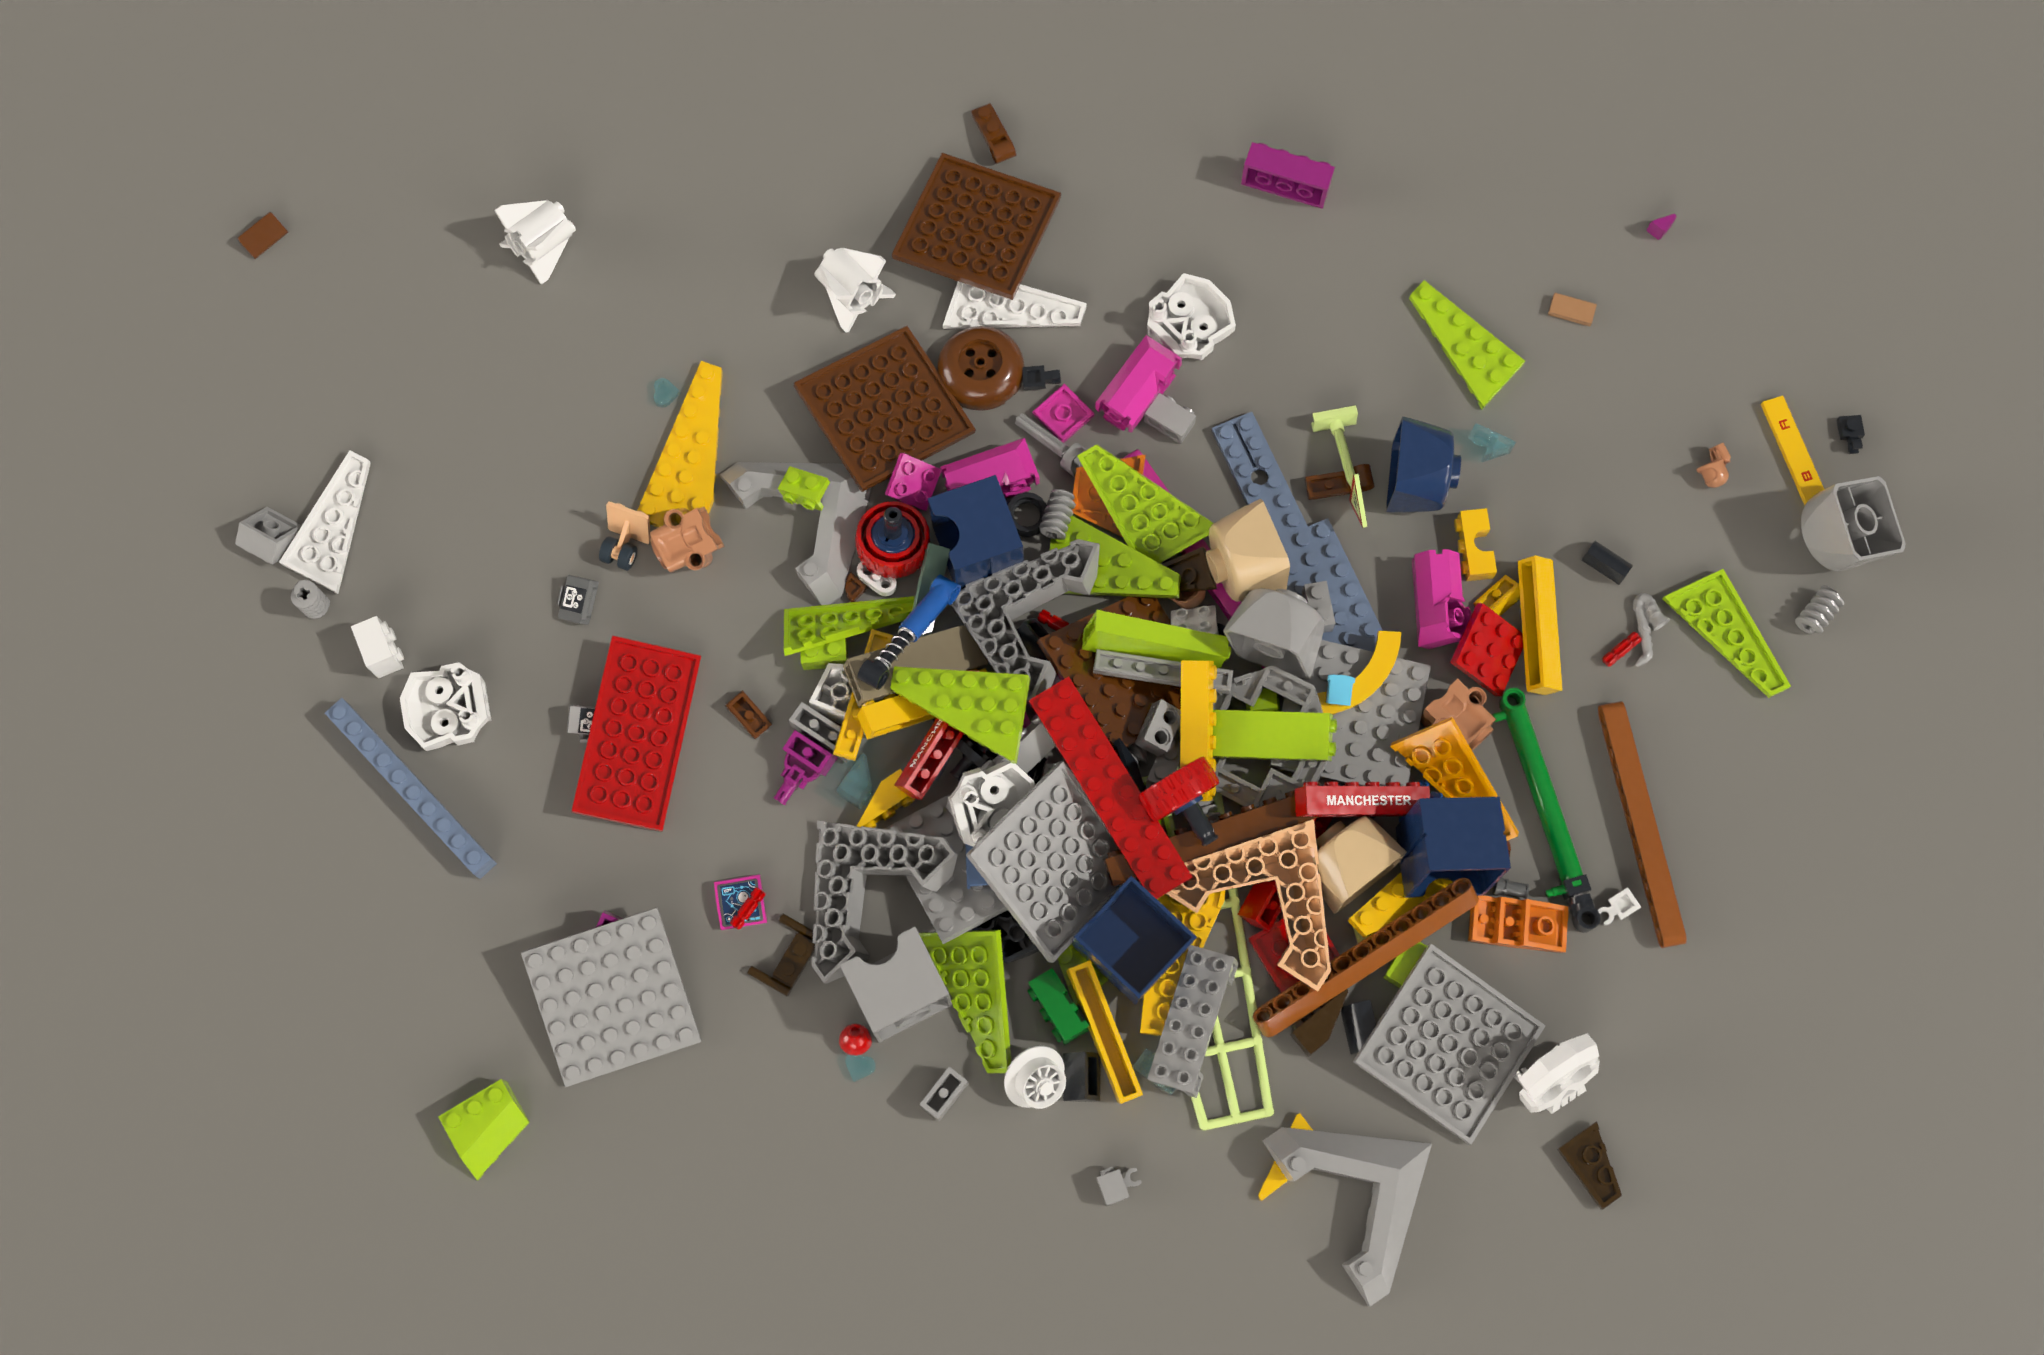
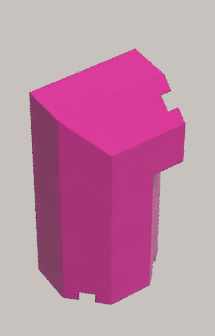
M1145 335L1098 398L1095 409L1098 412L1102 410L1105 413L1103 418L1119 430L1124 431L1128 428V432L1132 433L1159 393L1164 394L1176 376L1174 369H1180L1182 358Z
M1025 438L941 466L942 477L946 478L945 487L947 491L996 475L1003 494L1006 495V498H1012L1017 494L1030 491L1032 483H1035V486L1040 483V477Z
M1442 549V554H1436V550H1427L1414 554V558H1412L1418 647L1433 649L1460 642L1471 618L1472 611L1469 607H1464L1462 603L1465 602L1462 594L1459 553L1449 549Z

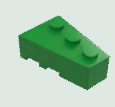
M1053 968L1028 982L1030 989L1027 992L1033 1002H1039L1042 1007L1039 1012L1045 1022H1051L1054 1027L1051 1032L1058 1043L1062 1041L1065 1046L1089 1031V1024L1082 1018L1077 1005L1071 1000L1066 988Z

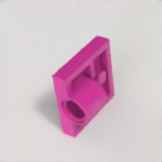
M900 453L885 495L926 511L929 505L928 498L932 497L941 469L907 454Z

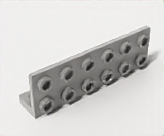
M1193 945L1189 947L1148 1075L1149 1081L1184 1091L1188 1096L1197 1098L1204 1077L1200 1070L1227 985L1232 986L1238 968V962L1235 957Z

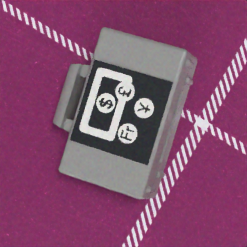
M573 704L569 705L567 732L579 734L580 743H587L588 738H583V734L589 735L595 707Z

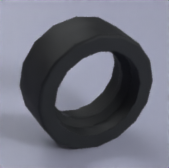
M1024 492L1017 494L1008 503V508L1019 536L1031 537L1040 533L1039 526L1042 522L1043 514H1045L1044 511L1047 504L1042 497L1035 493ZM1024 503L1036 505L1040 511L1039 521L1035 525L1028 527L1018 524L1014 518L1017 506Z

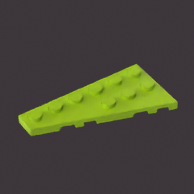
M1424 280L1411 293L1409 299L1422 319L1427 322L1431 328V333L1438 339L1442 345V350L1458 374L1463 377L1468 385L1467 388L1471 394H1474L1480 408L1483 410L1524 365L1525 360Z
M1724 569L1662 598L1768 698L1791 687Z
M915 596L784 609V655L787 656L868 632L872 629L904 621L912 612Z

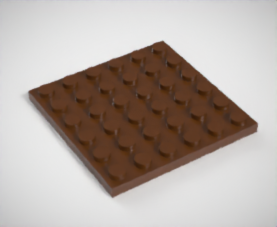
M942 153L892 252V259L1013 300L1061 199V193Z
M908 326L794 382V388L861 492L890 478L900 453L923 461L969 437L976 431L955 397L943 384L940 374Z
M1128 596L1101 609V611L1171 625V620L1156 597ZM1094 613L1040 638L1037 644L1047 660L1050 661L1059 679L1062 681L1068 676L1070 677L1111 745L1118 738L1123 741L1127 748L1134 745L1153 703L1162 699L1181 710V687L1093 673L1096 652L1082 650L1084 628ZM1163 715L1164 721L1168 723V718Z

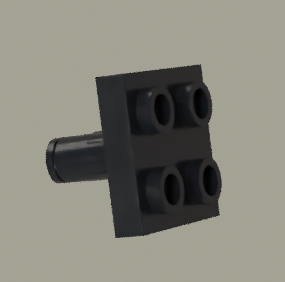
M965 737L963 740L960 739L956 745V748L963 753V758L950 773L960 781L964 772L976 768L981 769L987 761L993 760L983 752L981 755L977 753L978 747Z

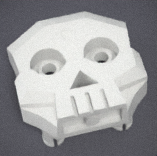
M1183 273L1167 293L1161 292L1149 302L1148 335L1181 358L1203 360L1213 351L1215 344L1235 331L1236 324L1230 300L1208 279ZM1184 304L1185 307L1179 308L1177 305ZM1205 326L1207 330L1203 331L1200 327Z
M459 662L443 665L439 671L411 672L400 697L404 728L426 751L438 749L453 742L458 746L474 742L480 729L488 721H492L485 681L480 674L469 670ZM443 688V693L437 694V690ZM465 701L467 708L461 706ZM448 720V725L443 727V721Z
M1009 760L998 763L984 771L976 768L964 772L957 788L951 796H948L958 836L962 842L974 847L1035 786L1034 780ZM992 786H997L995 793L990 792ZM973 807L981 809L977 816H975Z
M1588 1033L1559 1043V1046L1556 1045L1552 1051L1538 1059L1528 1070L1522 1068V1074L1520 1071L1516 1072L1514 1078L1523 1087L1519 1092L1520 1100L1531 1113L1547 1109L1553 1114L1560 1109V1105L1562 1107L1568 1104V1100L1571 1102L1576 1098V1095L1579 1096L1586 1091L1584 1084L1598 1073L1600 1063L1598 1060L1597 1044Z

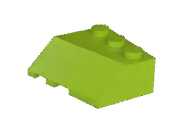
M503 1079L498 1080L438 1116L459 1157L476 1180H479L484 1175V1172L499 1158L503 1150L530 1123L510 1085Z

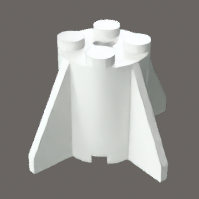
M544 200L500 205L494 211L506 228L504 232L508 233L505 235V240L500 243V246L502 248H511L517 257L522 255L525 258L522 262L529 265L539 283L543 284L549 279L569 237L576 231L575 226L571 221L567 220L563 214L565 212L564 208L559 202L552 203L551 201Z
M847 248L829 249L824 253V259L815 271V277L826 287L839 324L845 332L850 331L858 314L866 312L865 307L869 304L874 306L879 298H894L896 295L890 288L880 283L881 281L878 279L886 262L880 255Z

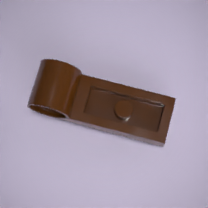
M991 103L972 110V117L989 146L994 162L998 164L1015 157L1014 145Z
M1360 464L1353 467L1355 474L1359 475L1361 492L1373 489L1375 486L1370 465ZM1344 471L1305 477L1308 500L1351 493V487L1346 480Z

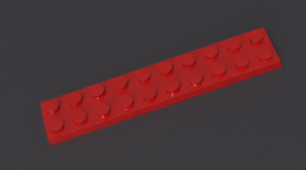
M1068 676L1030 699V705L1140 884L1158 899L1191 879V873L1159 821H1152L1138 797L1141 792L1070 677Z

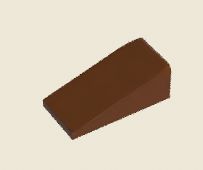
M743 690L725 705L754 739L772 725Z

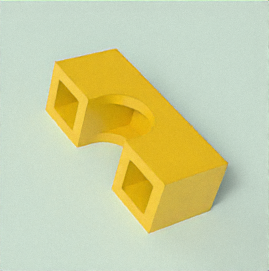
M1487 508L1460 511L1457 519L1454 520L1455 531L1459 532L1460 540L1457 542L1458 552L1462 553L1463 556L1461 572L1465 574L1466 581L1493 579L1497 573L1494 551H1481L1474 543L1475 538L1486 537L1490 531Z

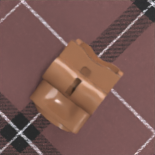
M705 507L696 508L692 511L686 508L669 510L664 516L665 525L650 532V543L661 565L669 572L677 571L685 566L691 570L705 568L712 562V553L725 547L720 536L711 528L710 516ZM677 513L681 516L680 524L676 521ZM697 554L702 558L701 564L696 561Z
M1457 679L1448 687L1447 693L1442 698L1432 701L1424 709L1420 722L1427 728L1453 717L1473 751L1492 733L1494 729L1491 726L1496 719L1483 707L1487 698L1485 691L1479 687L1468 689Z

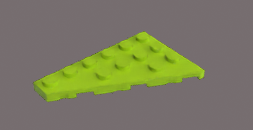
M1096 444L1077 455L1129 547L1158 563H1162L1209 536V529L1214 524L1212 521L1100 445Z
M1074 516L1069 517L1071 521L1067 525L1068 531L1064 532L1066 534L1065 539H1051L1050 550L1055 548L1059 550L1070 545V542L1077 539L1100 545L1097 578L1090 595L1179 598L1180 574ZM1067 591V592L1064 593V594H1080V593H1075V592Z
M894 666L890 686L893 692L925 709L929 714L948 723L949 726L958 729L979 744L988 747L992 752L1001 755L1013 764H1017L1030 683L1029 675Z
M967 931L945 944L941 942L937 932L919 933L944 985L953 999L951 1001L953 1007L958 1011V1016L966 1032H970L977 1046L975 1050L982 1058V1064L987 1073H1006L1012 1061L1001 931Z

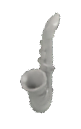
M1646 593L1637 595L1633 600V611L1636 614L1643 655L1639 657L1635 664L1636 667L1647 663L1653 656V643L1651 642L1652 637L1650 636L1651 628L1649 624H1652L1653 630L1656 631L1670 620L1661 613L1655 599Z

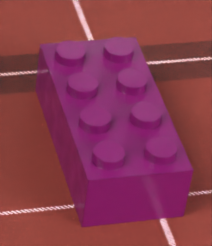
M1252 142L1244 164L1241 185L1323 209L1335 167L1327 162L1311 160L1304 155L1297 156L1290 154L1284 149L1277 150L1263 143Z

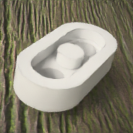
M862 562L858 564L857 577L865 585L881 596H890L895 592L896 578H883L881 575L878 576L874 573L865 575L864 573L869 570ZM887 584L889 587L883 588L882 585Z

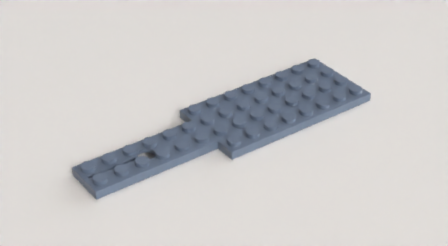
M1253 412L1213 427L1211 431L1246 504L1248 505L1259 499H1262L1265 503L1290 563L1286 590L1302 596L1301 592L1304 584L1327 581L1336 624L1332 632L1323 633L1322 640L1374 652L1377 632L1383 630L1329 519L1327 518L1307 526ZM1256 470H1262L1267 474L1268 481L1263 485L1253 483L1251 474Z

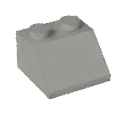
M265 507L239 522L235 545L273 565L282 558L302 525L269 507Z

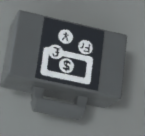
M568 575L566 585L560 588L557 605L561 607L558 618L588 625L599 582Z

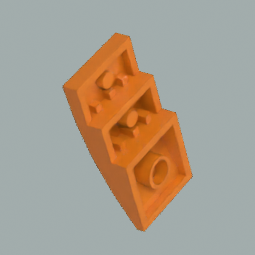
M1484 895L1478 896V903L1470 909L1468 941L1520 949L1566 952L1569 906L1530 899L1519 900L1502 896L1496 898Z

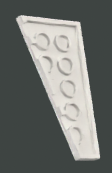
M958 281L943 323V329H962L973 326H989L994 328L1081 326L1087 303L1021 284L1014 299L1011 300Z
M349 450L279 561L281 565L337 594L339 593L371 464L368 459Z

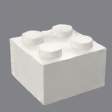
M375 616L351 626L365 665L377 678L404 668L401 662L404 660L401 649L397 648L394 640H397L393 629L388 627L386 621L382 622Z

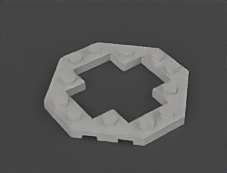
M1274 665L1254 673L1233 678L1230 694L1217 693L1216 703H1213V710H1227L1234 697L1254 707L1265 687L1303 706L1300 712L1323 713L1314 685ZM1213 757L1216 760L1215 773L1219 779L1216 792L1243 806L1254 804L1256 808L1263 805L1262 801L1275 796L1277 800L1285 798L1284 793L1295 790L1294 788L1303 787L1304 782H1318L1328 761H1300L1292 778L1271 768L1262 787L1259 788L1222 769L1227 758Z

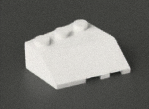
M828 663L809 701V706L827 719L842 725L852 689L843 668L844 664Z

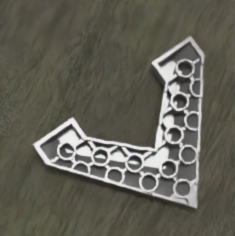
M737 462L721 473L720 477L745 509L762 497H783L778 487L789 466L828 478L830 484L820 500L824 507L820 511L814 554L795 569L798 577L820 605L833 604L842 598L856 547L857 525L863 514L866 513V507L873 487L861 492L844 464Z
M1077 539L1070 542V545L1059 550L1057 548L1040 554L1041 557L1029 562L1025 560L993 573L992 576L983 577L965 585V588L960 589L958 597L951 604L996 673L1029 675L1030 683L1027 702L1052 686L1056 672L1050 661L1029 656L1012 620L1067 591L1090 595L1097 578L1100 548L1098 543Z
M817 820L819 843H816L817 872H815L814 893L816 924H813L815 957H812V967L823 983L827 984L845 976L840 964L854 957H859L865 962L870 957V954L859 941L867 875H914L922 887L937 892L953 876L958 856L945 838Z
M1281 1127L1263 1139V1143L1288 1182L1296 1181L1313 1169L1373 1183L1371 1206L1368 1210L1367 1228L1362 1250L1342 1264V1266L1369 1307L1389 1294L1432 1144Z

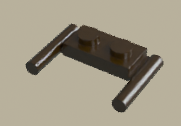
M783 913L779 918V922L795 930L798 934L795 935L773 972L772 977L754 966L749 968L747 974L788 997L813 955L815 943H813L812 929Z

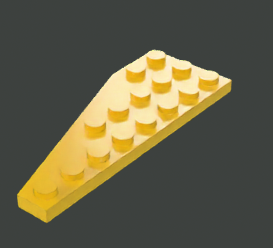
M701 361L637 510L649 516L651 525L657 527L665 525L664 516L672 509L686 508L692 511L696 508L705 507L708 514L711 510L715 495L719 406L722 386L721 367ZM677 513L676 521L680 524L681 516Z
M1225 890L1210 893L1198 913H1195L1167 894L1157 900L1197 936L1191 945L1203 948L1223 905ZM1188 949L1144 995L1140 1034L1161 1036Z

